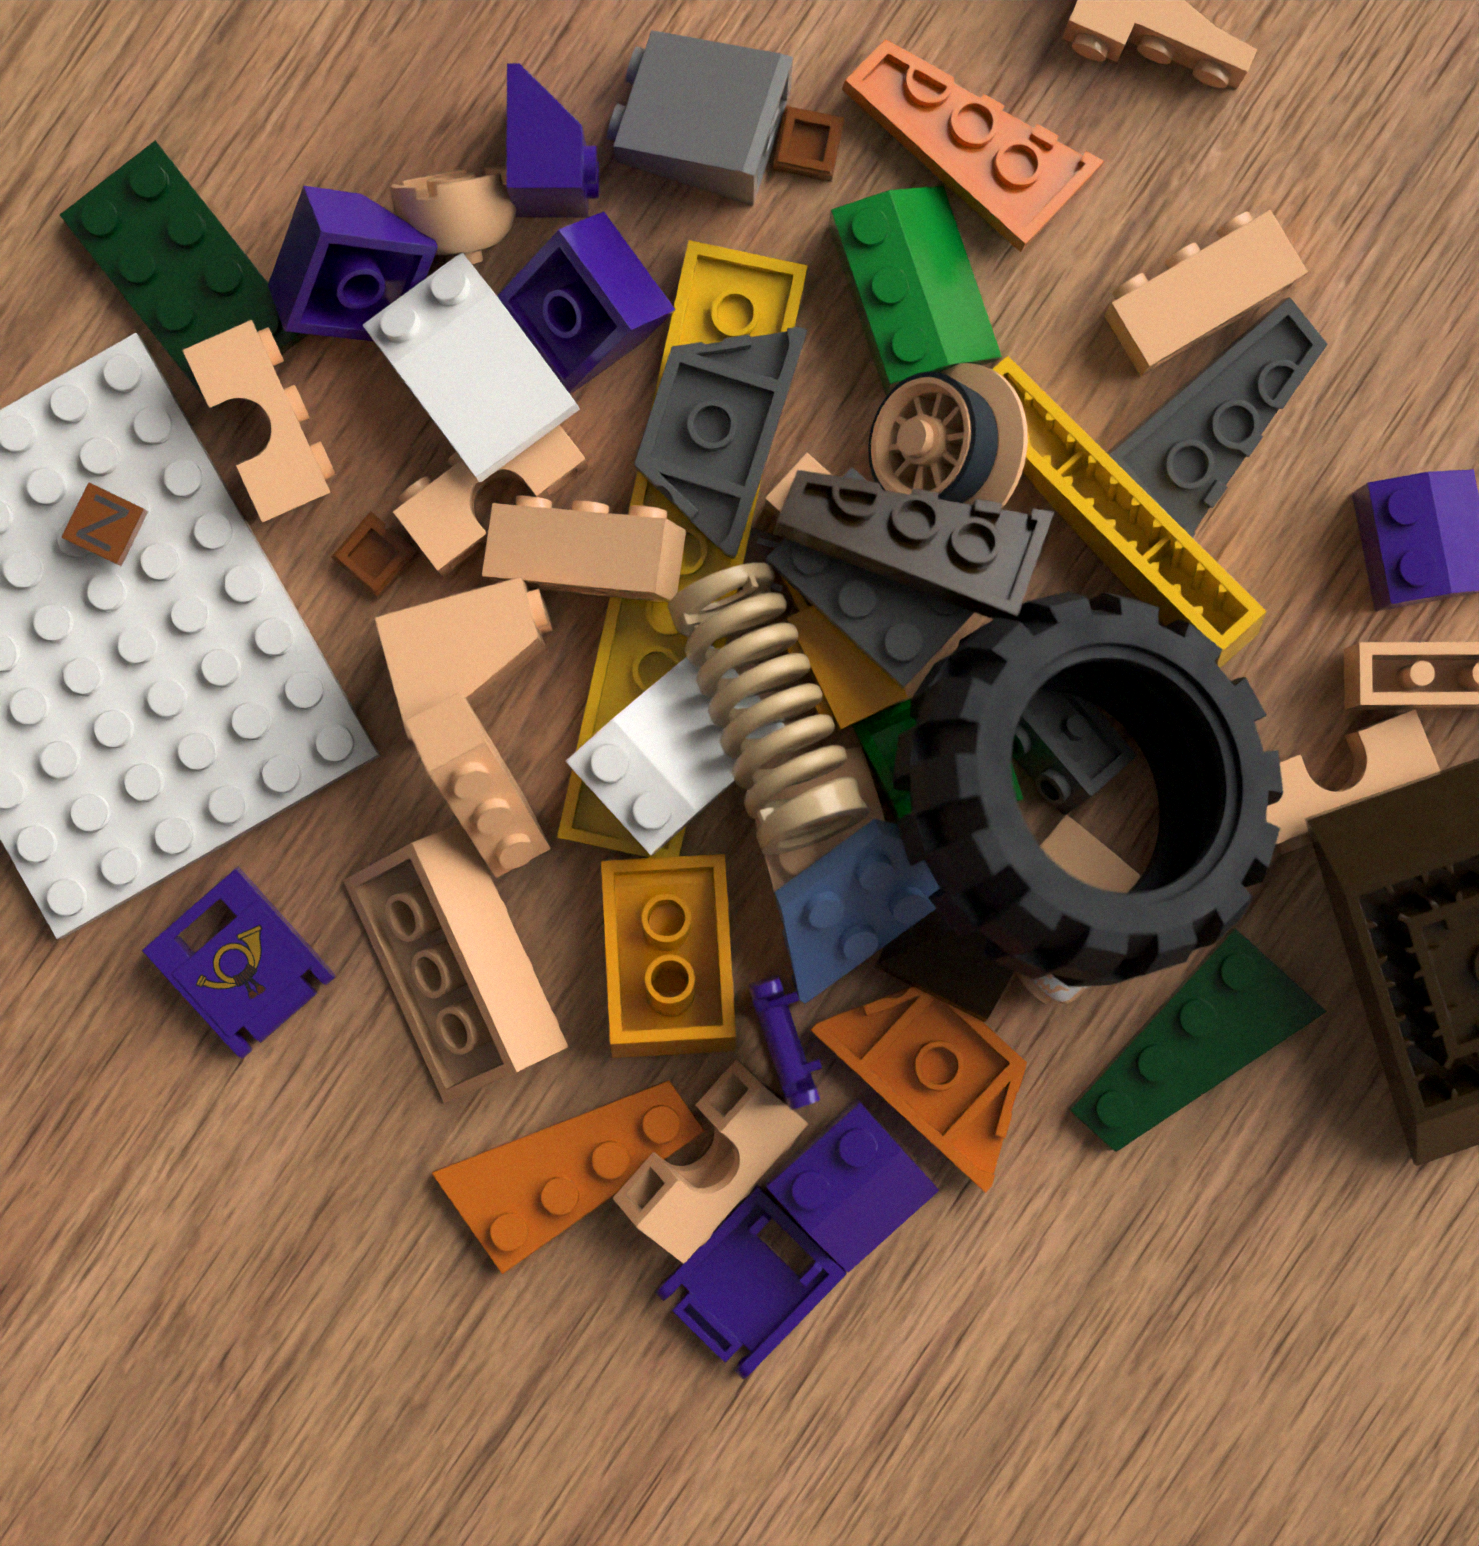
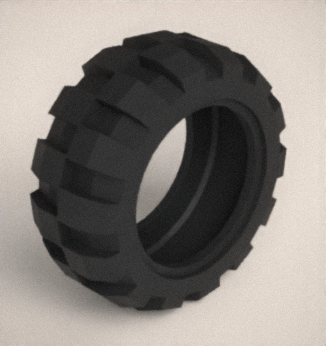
M1067 591L1026 601L1021 605L1015 621L995 618L960 639L958 648L952 654L934 663L911 698L910 717L916 720V724L912 728L898 734L893 776L894 789L910 792L911 813L897 819V826L909 865L912 866L924 860L939 886V889L928 897L930 902L961 937L976 931H980L988 937L984 953L992 961L1033 980L1053 974V977L1068 987L1114 985L1185 963L1192 951L1216 944L1245 914L1252 895L1245 887L1264 881L1280 832V827L1266 821L1267 806L1279 802L1283 795L1278 750H1263L1255 721L1267 715L1247 678L1238 677L1230 681L1215 663L1222 649L1190 623L1177 619L1162 627L1157 624L1159 607L1102 592L1090 600L1087 597ZM1035 691L1064 692L1086 699L1101 707L1118 720L1132 735L1150 766L1159 802L1158 836L1149 864L1140 879L1127 894L1093 887L1067 873L1039 846L1022 817L1013 789L1011 752L1016 726L1022 711Z

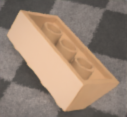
M461 824L412 842L343 880L444 1103L505 1078L568 1048L558 1020L550 1008L534 973L532 963L524 951L508 916L507 908L497 892L482 859V855Z

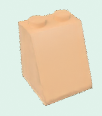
M522 577L374 617L408 740L414 742L405 720L460 691L465 696L472 710L475 709L546 649L542 634L553 631L544 596H541L539 589L530 591Z

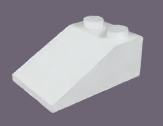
M463 252L459 253L363 324V327L390 365L480 483L580 410L569 392Z
M687 657L616 715L566 760L569 766L651 856L658 852L735 782L732 768L737 759L724 754L720 744V738L724 729L712 723L708 713L712 698L700 692L696 682L700 668L689 663ZM730 668L721 678H736L739 674L733 668ZM758 695L746 697L738 702L734 708H750L762 700ZM782 722L758 727L746 739L763 738L785 725Z

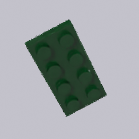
M156 140L60 214V217L202 396V391L183 353L184 349L252 320L257 332L269 327L281 355L308 335L284 331L267 280Z

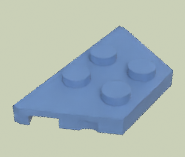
M878 819L871 820L774 892L779 916L784 926L782 932L785 947L791 961L793 985L799 999L804 1004L936 909L928 897L936 892L939 886L924 860L912 866L909 865L897 824Z

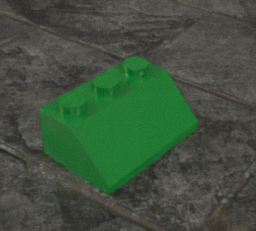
M944 186L888 190L831 209L828 227L886 396L901 381L917 373L928 371L940 373L961 363L982 366L1002 358Z

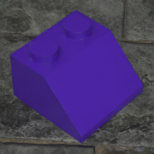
M507 63V191L511 202L516 207V218L589 217V199H600V164L597 161V147L586 146L582 125L520 63Z
M303 186L268 282V287L284 331L373 341L363 327V324L426 278L438 248L436 241L363 194Z
M604 211L558 229L497 295L569 394L575 392L642 344L675 311V308Z
M1474 469L1428 471L1368 482L1352 493L1375 612L1479 593V494Z
M858 1098L853 1100L766 1179V1187L803 1229L847 1273L939 1191L935 1184Z

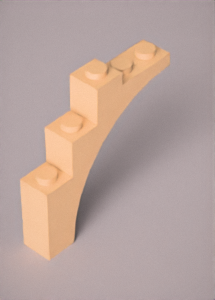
M1078 0L1062 39L1072 43V48L1075 52L1085 58L1099 62L1105 61L1106 58L1118 62L1123 48L1128 41L1137 45L1138 52L1144 57L1161 64H1169L1171 60L1194 70L1193 75L1196 79L1215 88H1225L1229 85L1237 89L1246 76L1257 52V49L1213 25L1185 0Z

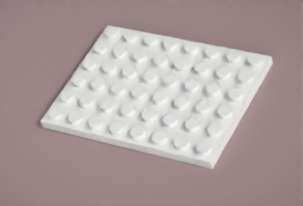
M137 333L0 410V840L56 939H63L381 756L144 341ZM88 482L149 511L122 566L61 538Z

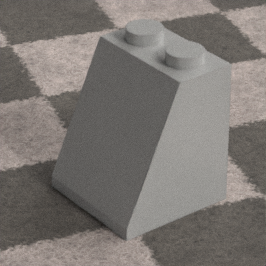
M651 30L646 48L636 46L629 62L626 82L633 84L627 106L617 104L609 123L607 139L614 141L613 148L616 162L754 206L784 114L785 105H787L791 93L793 57L776 52Z

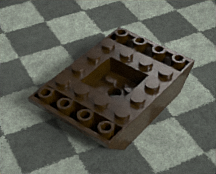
M1479 758L1304 818L1413 1164L1416 1166L1479 1145Z

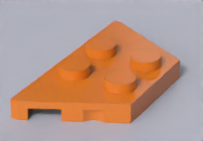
M911 986L818 1021L810 1028L823 1043L985 1193L992 1187L995 1177L994 1171L1003 1140L1008 1132L1012 1118V1108L1016 1094L1020 1090L1027 1062L982 1020Z

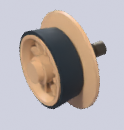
M961 363L940 373L928 371L914 374L901 381L888 393L874 417L868 443L869 465L874 481L880 484L881 490L911 494L913 489L937 492L938 499L970 505H973L975 499L1002 503V509L1013 494L1025 464L1028 433L1024 409L1010 383L999 373L981 365Z

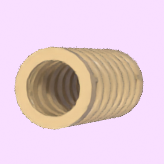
M750 563L721 570L690 584L678 592L670 600L667 607L676 630L682 635L689 637L684 651L689 663L700 668L696 678L700 692L712 698L708 713L712 723L724 729L720 738L724 754L737 759L732 768L733 778L738 786L749 790L743 804L750 817L760 820L761 824L757 830L756 837L763 854L774 855L795 851L833 837L863 820L869 811L866 803L858 793L859 785L857 780L849 776L834 779L794 798L770 800L786 787L818 778L836 770L846 762L847 755L843 747L831 745L801 755L778 768L758 769L772 757L794 752L823 740L834 731L835 726L832 717L819 714L793 722L763 738L746 739L756 728L798 716L814 708L822 700V692L818 685L803 684L769 696L750 708H734L743 698L767 693L800 679L810 670V662L805 654L792 653L757 665L736 678H721L730 668L741 667L770 658L788 649L798 640V631L795 625L791 623H778L750 632L723 648H709L718 638L729 637L758 628L776 619L786 610L787 605L784 596L780 593L771 592L769 588L775 578L772 566L766 563ZM739 587L743 588V590L730 597H727L717 602H713L717 598L723 596L724 594L732 590H735ZM837 817V818H835V819H833V820H831V821H829V822H827V823H824V824H822V825H820V826L813 827V828H810V829L800 830V829H802V828H804V827H807V826L812 825V824H814V823H817V822H819V821H823V820H826V819H829V818Z

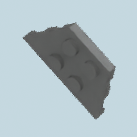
M793 327L787 328V332L750 337L749 334L725 338L722 342L704 344L698 342L671 347L634 466L727 557L736 559L804 345L807 329Z

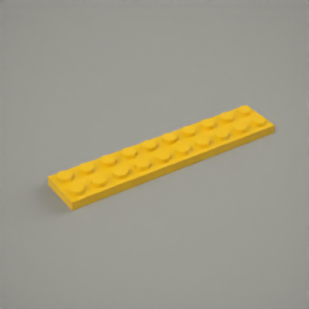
M688 240L674 303L675 311L672 313L652 407L672 346L698 342L704 344L717 343L729 337L749 334L750 337L787 332V328L795 327L808 265ZM637 471L630 506H648L667 511L666 519L686 530L677 593L706 576L724 569L743 565L762 477L736 559H733L720 551ZM738 588L724 594L723 596L717 598L713 602L720 601L722 599H725L736 594ZM610 597L576 751L616 715L687 657L684 649L689 637L682 635L676 630L667 607L668 602ZM727 637L718 638L711 645L715 649L723 648L726 646ZM572 769L557 838L648 858L680 857L686 826L658 852L651 856Z

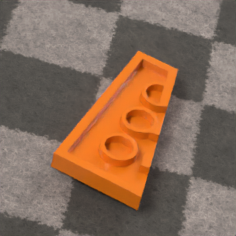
M886 39L845 79L841 89L1019 252L1041 232L1099 171L1104 163L1103 160L1087 151L1082 155L1058 142L1059 136L1039 124H1036L1035 128L1004 112L1003 108L1005 105L983 94L979 98L954 84L953 76Z
M668 1079L596 1107L583 1114L552 1124L534 1133L434 1170L432 1175L499 1271L504 1274L617 1194L653 1152L665 1160L703 1133L705 1129L671 1080Z

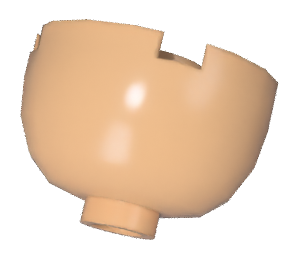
M484 167L485 176L477 178L475 173H467L465 169L402 181L403 185L393 184L390 186L395 215L411 224L419 232L434 239L438 246L435 255L445 256L446 263L461 252H463L471 264L482 262L481 250L501 242L510 231L516 213V207L511 202L507 191V167Z

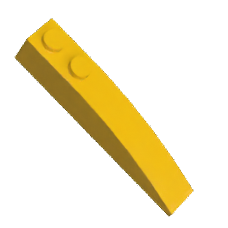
M1006 356L992 370L999 373L1010 383L1024 409L1028 442L1022 472L1089 548L1140 601L1159 607L1158 619L1165 626L1177 619L1188 622L1219 646L1222 652L1215 660V663L1221 668L1258 635L1267 611L1009 356Z

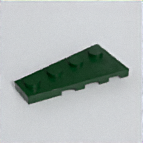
M1231 928L1068 1107V1110L1113 1151L1117 1152L1327 1011L1236 928Z

